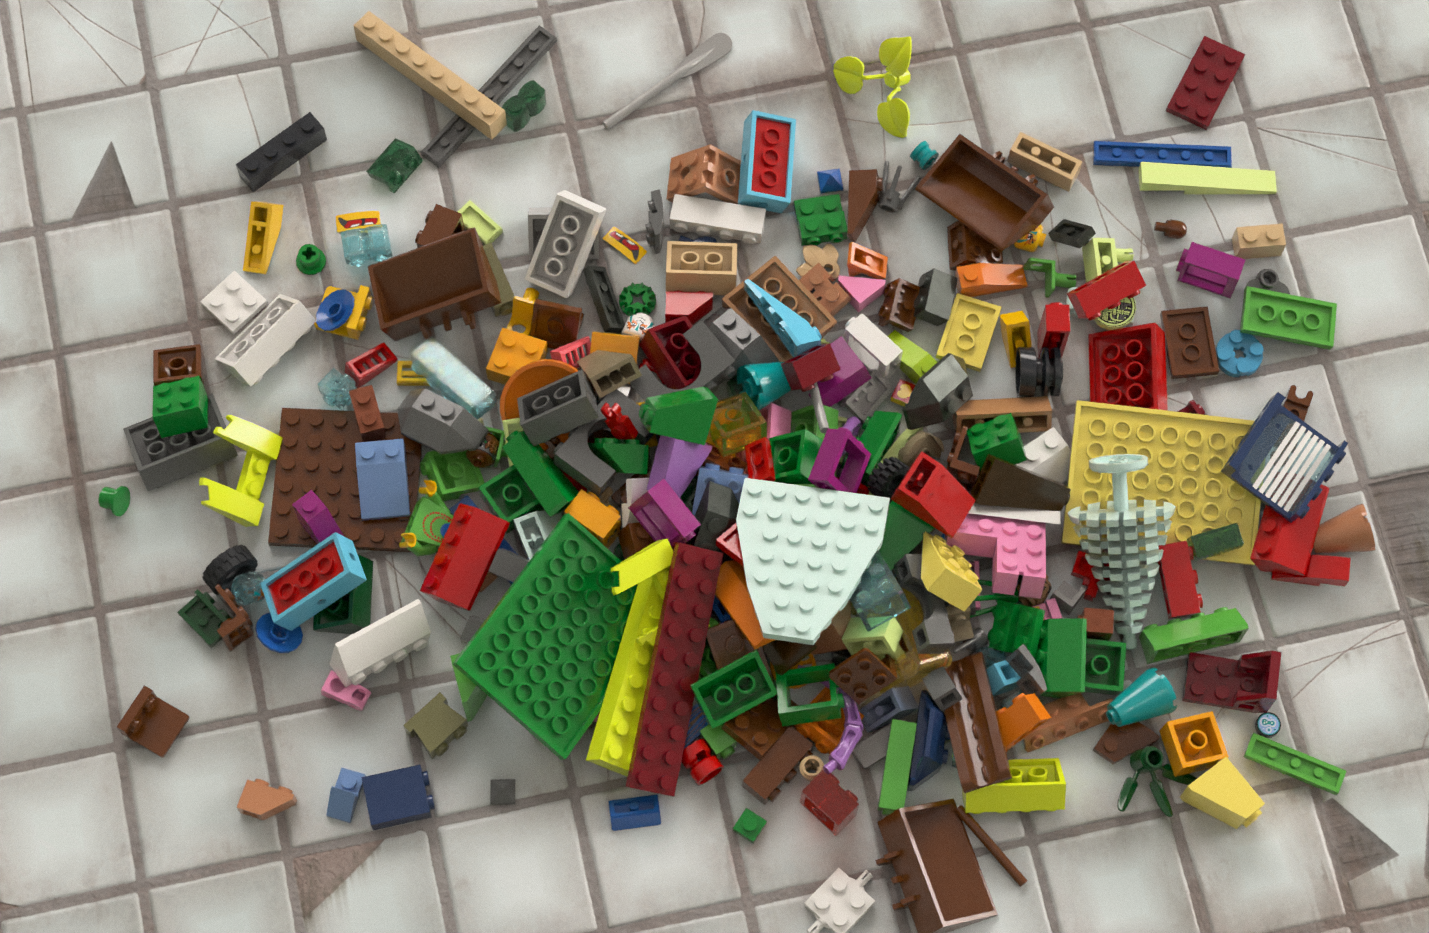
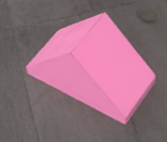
M839 276L838 284L850 296L852 300L849 303L858 313L884 293L885 280Z

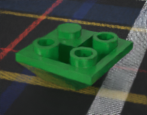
M594 438V443H588L591 452L616 470V473L647 474L649 445H640V440Z

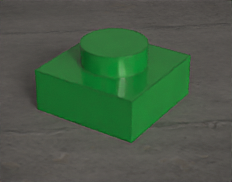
M746 808L734 825L733 831L754 844L767 821Z

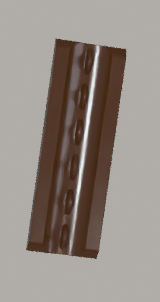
M982 651L960 660L936 666L935 670L942 666L944 667L963 698L944 710L963 792L968 793L1011 779L1010 766Z

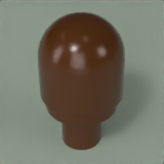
M1172 219L1166 220L1165 223L1156 221L1154 231L1164 232V236H1167V238L1181 239L1187 234V226L1182 221Z

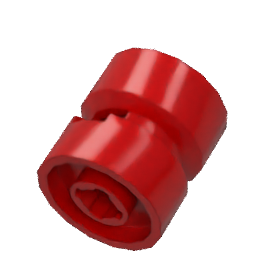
M699 739L686 747L681 761L686 769H691L690 776L697 786L710 781L724 768L717 756H711L712 749L705 739Z

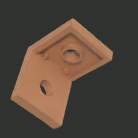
M711 144L672 157L666 200L673 203L674 194L692 197L707 192L724 202L738 204L741 161Z

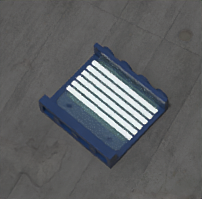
M1277 392L1269 399L1221 472L1292 523L1297 518L1303 519L1308 513L1310 507L1307 505L1311 500L1314 501L1321 493L1320 485L1322 482L1326 483L1333 475L1334 470H1332L1334 464H1339L1345 457L1346 452L1344 449L1348 442L1344 440L1338 446L1283 407L1281 404L1286 397Z

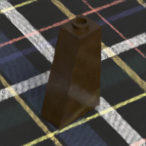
M988 454L970 495L976 500L975 503L979 505L1062 511L1063 506L1067 505L1070 499L1071 489L1060 482Z

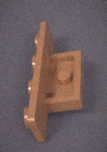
M1079 693L1043 705L1051 718L1023 739L1025 750L1031 752L1101 723L1108 722L1109 720L1106 716L1107 706L1113 699L1110 698L1089 706L1082 694Z

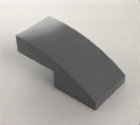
M1024 644L1005 659L1021 677L1016 684L1025 695L1035 693L1038 697L1047 690L1043 674Z

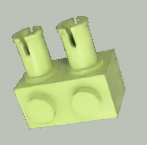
M1092 238L1082 247L1086 283L1117 266V262L1133 261L1134 254H1129L1133 253V250L1131 248H1116L1114 238Z
M893 614L850 618L841 640L851 656L863 648H868L880 660L885 658L884 654L890 655L895 660V664L896 662H903L906 658V653L899 644L903 630Z

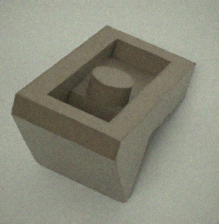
M953 605L946 606L951 630L954 633V641L958 642L974 638L970 622V607L964 612Z

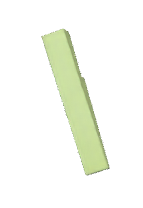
M1141 162L1138 169L1140 191L1184 190V194H1276L1277 192L1275 171L1153 162Z

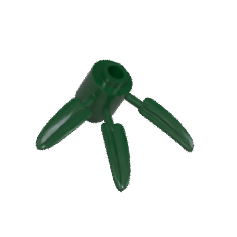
M1149 746L1136 750L1130 757V765L1135 773L1132 778H1126L1118 798L1117 808L1120 812L1125 811L1138 787L1136 780L1139 774L1150 772L1153 781L1150 782L1149 786L1154 799L1161 811L1166 816L1172 817L1173 812L1161 780L1157 779L1154 771L1160 769L1163 771V777L1185 785H1190L1197 778L1191 774L1175 777L1171 765L1165 764L1162 766L1164 757L1162 752L1156 747Z

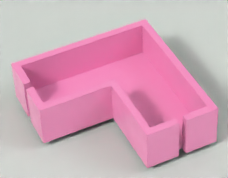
M968 513L952 539L945 535V541L949 546H958L966 555L992 558L993 593L1014 595L1018 577L1023 575L1019 596L1041 599L1046 580V523Z

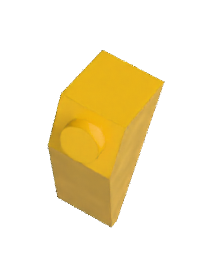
M251 201L243 271L260 274L267 273L281 229L284 205Z

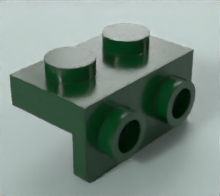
M197 589L194 591L195 597L177 613L212 648L221 640L217 632L220 625L231 617L223 608L218 610L213 605L215 600L207 592L202 594Z

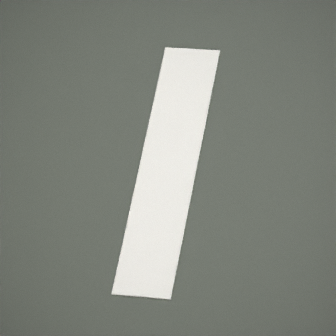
M976 503L973 504L969 511V514L1061 525L1060 511L986 506Z

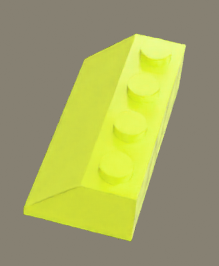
M1059 758L1008 760L1012 775L1011 779L968 793H964L962 789L965 813L1031 812L1036 810L1052 812L1065 810L1066 782Z

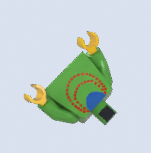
M424 480L426 488H419V493L425 494V497L423 496L416 502L406 530L401 534L403 538L399 543L400 548H407L418 557L433 555L438 551L454 517L437 493L436 482L432 480Z

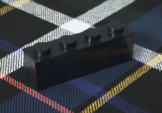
M309 112L238 162L236 167L239 176L252 192H255L327 141L324 127Z

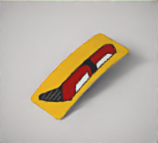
M364 211L337 215V232L380 228V212Z
M612 227L603 237L604 241L624 254L634 264H637L647 253L642 246L616 227Z

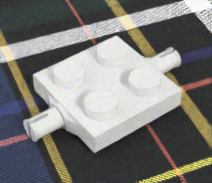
M838 868L804 903L817 920L807 929V932L819 933L825 927L834 933H848L876 904L875 900L865 892L863 887L873 878L872 874L865 870L855 880Z

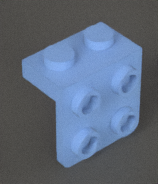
M706 463L705 467L701 466L692 510L693 515L695 516L708 481L731 488L738 503H740L744 480L748 478V474L744 473V469L730 467L729 471L720 469V465Z

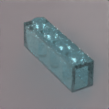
M433 337L410 353L412 359L411 366L415 373L418 375L422 374L433 389H439L445 399L464 407L477 420L496 406L494 391Z

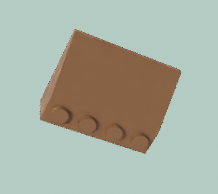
M776 256L772 257L746 278L808 321L811 327L815 326L822 338L837 324L835 318ZM744 281L722 298V307L732 308L757 331L780 362L793 358L744 290Z

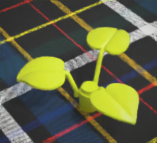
M909 36L889 38L881 43L879 59L883 65L887 66V73L863 75V62L853 56L840 58L833 66V72L839 87L848 94L859 92L862 89L863 80L884 78L885 84L890 88H894L887 96V102H882L878 105L877 117L885 131L900 138L907 137L910 112L907 104L902 99H892V97L901 91L900 86L906 85L910 81L908 67L911 59L912 41Z

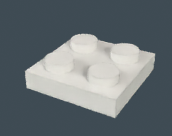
M233 271L200 301L202 306L233 335L268 304L267 300L236 271Z

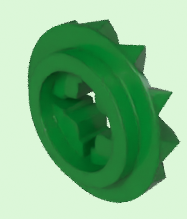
M632 282L631 285L624 287L619 295L620 308L627 316L636 315L637 313L649 315L656 306V294L652 291L651 286L648 287L643 282L640 284ZM641 295L643 304L639 302L634 304L633 296L639 297Z

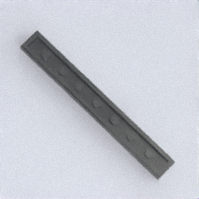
M539 25L478 91L498 105L557 42V38ZM456 114L421 151V154L440 168L476 128Z

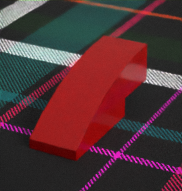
M1311 555L1305 576L1271 572V580L1319 586L1322 583L1345 587L1349 582L1351 558Z

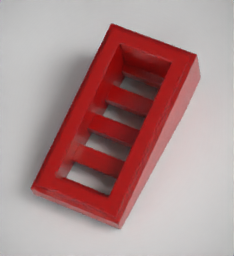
M383 342L346 362L344 372L355 387L359 388L396 363L398 358ZM380 352L386 358L385 361L378 355ZM372 358L376 361L377 365L371 361ZM363 364H366L369 369L366 370Z

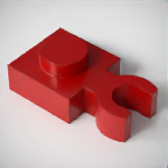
M608 403L603 405L601 413L607 418L605 422L612 435L616 439L634 440L638 435V431L628 415L621 414V407L617 403H614L612 407Z

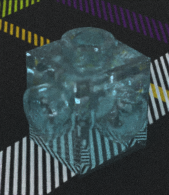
M333 367L317 384L324 401L331 407L336 405L341 410L345 405L349 406L352 403L349 391L356 389V382L348 374L342 375Z

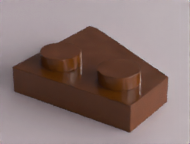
M1140 722L1121 727L1110 724L1093 751L1110 763L1115 764L1128 755H1132L1134 751L1157 742L1160 736Z

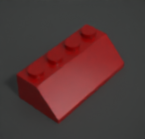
M1276 473V475L1274 476L1272 484L1279 475V473ZM1288 473L1284 475V477L1282 478V480L1270 496L1271 498H1273V496L1275 495V493L1287 477ZM1294 474L1292 479L1289 481V483L1277 499L1278 503L1287 491V489L1289 488V486L1291 485V483L1293 482V480L1295 479V477L1297 476V474ZM1303 476L1301 477V479L1299 480V482L1297 483V485L1295 486V488L1283 504V507L1286 506V504L1288 503V501L1290 500V498L1292 497V495L1304 479ZM1309 479L1289 511H1294L1312 484V480ZM1320 485L1322 491L1314 501L1311 500L1307 505L1310 507L1308 513L1303 519L1297 518L1292 523L1265 505L1250 557L1251 561L1260 571L1305 576L1329 493L1327 486Z
M459 503L420 591L438 602L470 611L510 523L479 508Z

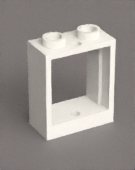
M862 313L857 318L852 317L846 323L843 335L844 340L868 370L876 369L888 380L900 368L903 350Z

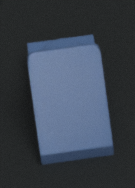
M341 768L335 787L332 786L330 790L327 817L351 823L363 787L361 777H365V774Z

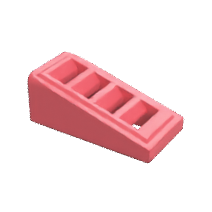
M589 336L550 351L552 360L567 363L565 357L567 354L568 364L576 369L579 368L577 361L585 357L582 345L585 347L586 354H590L591 341ZM577 348H579V352H580V356H581L580 359H579V355H578V352H577ZM571 351L573 352L575 361H573Z

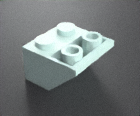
M535 511L513 519L515 530L527 559L531 560L561 520V513L550 518L546 511Z

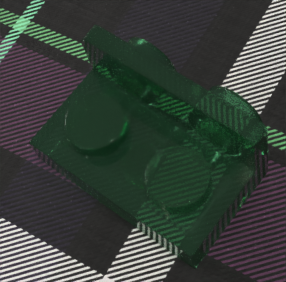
M395 138L366 172L371 178L386 184L390 192L396 193L423 160L414 146Z

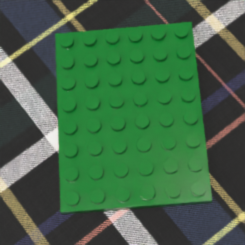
M569 513L564 514L453 662V665L560 760H565L601 710L638 586L636 584L617 595H613L612 587H619V571L611 572V568L622 561Z

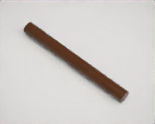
M962 805L955 809V813L1020 887L1023 886L1028 880L969 813H965V808Z

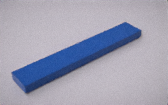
M1094 141L1093 165L1139 167L1141 162L1232 168L1231 146Z

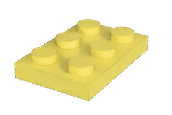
M957 293L936 358L941 360L950 353L963 358L966 368L981 372L1002 307Z

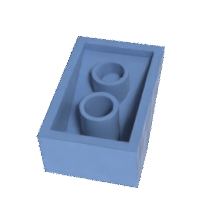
M394 439L355 443L361 519L373 520L410 516L404 440Z

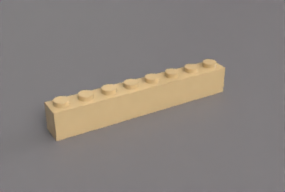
M370 11L353 25L356 40L491 140L507 125L506 113L503 108Z

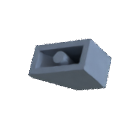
M909 686L891 688L858 711L864 715L862 722L867 733L889 725L892 719H903L919 707Z

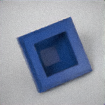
M840 168L817 171L820 193L843 191Z

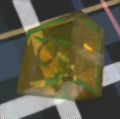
M743 392L717 402L709 431L712 441L722 457H726L745 450V445L763 437L767 438V422L748 394Z

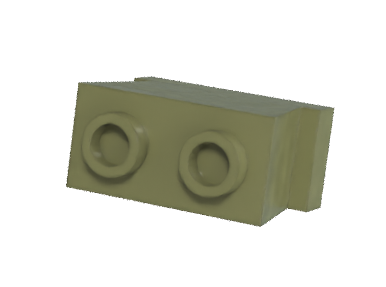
M439 692L403 726L411 738L417 736L433 759L436 755L438 757L443 755L448 750V744L451 741L460 739L467 732L468 722L466 718L448 706L447 699Z

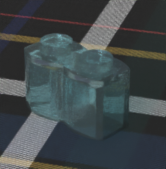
M387 224L341 232L344 257L347 264L361 266L369 260L380 262L393 256Z

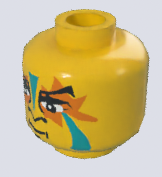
M1040 224L1014 243L1015 248L1033 253L1037 250L1038 246L1043 247L1046 234L1042 233L1043 226Z

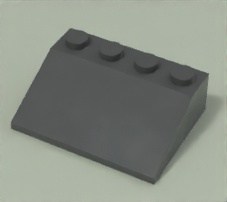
M213 393L207 395L208 428L161 438L152 417L123 428L147 491L160 488L163 485L238 456L234 444L213 433L216 427L226 428Z

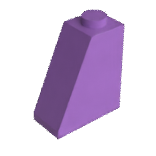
M660 435L646 490H650L662 479H665L680 498L711 452L712 446L706 443L701 445Z

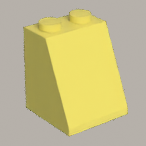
M1227 757L1223 758L1188 785L1180 796L1182 801L1235 829H1238L1241 825H1244L1246 828L1262 814L1260 809L1265 804Z

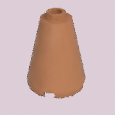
M1359 504L1320 524L1313 546L1314 552L1339 553L1376 550L1370 522L1365 518L1367 512L1364 505Z

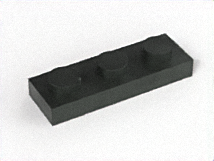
M597 266L586 267L583 270L586 283L590 289L604 332L621 333L625 323L606 268Z

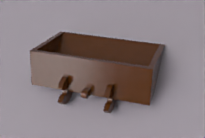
M959 134L916 186L915 190L1003 251L1038 227L1053 210L1054 205L1048 194L1037 187L1038 180L1035 179L1036 176L1034 174L1023 178L1018 174L1019 169L1012 166L1009 168L1004 164L1005 157L1002 156V152L998 151L990 155Z
M475 227L368 266L380 330L394 341L422 332L424 339H428L430 344H433L436 341L434 327L443 324L447 332L452 330L451 321L463 318L465 325H469L471 330L475 329L476 319L474 313L502 303L497 281Z
M954 798L899 808L877 822L888 854L883 855L884 858L875 860L877 866L893 864L897 876L891 878L892 884H900L905 897L899 903L892 905L893 910L909 908L918 933H948L998 915L963 821L954 811L957 809Z

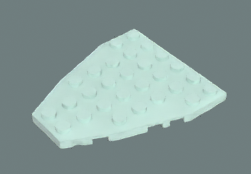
M745 478L736 517V525L747 591L752 600L763 638L814 645L820 637V633L832 623V618L836 613L842 611L860 583L864 571L872 563V558L876 551H879L881 548L890 498Z

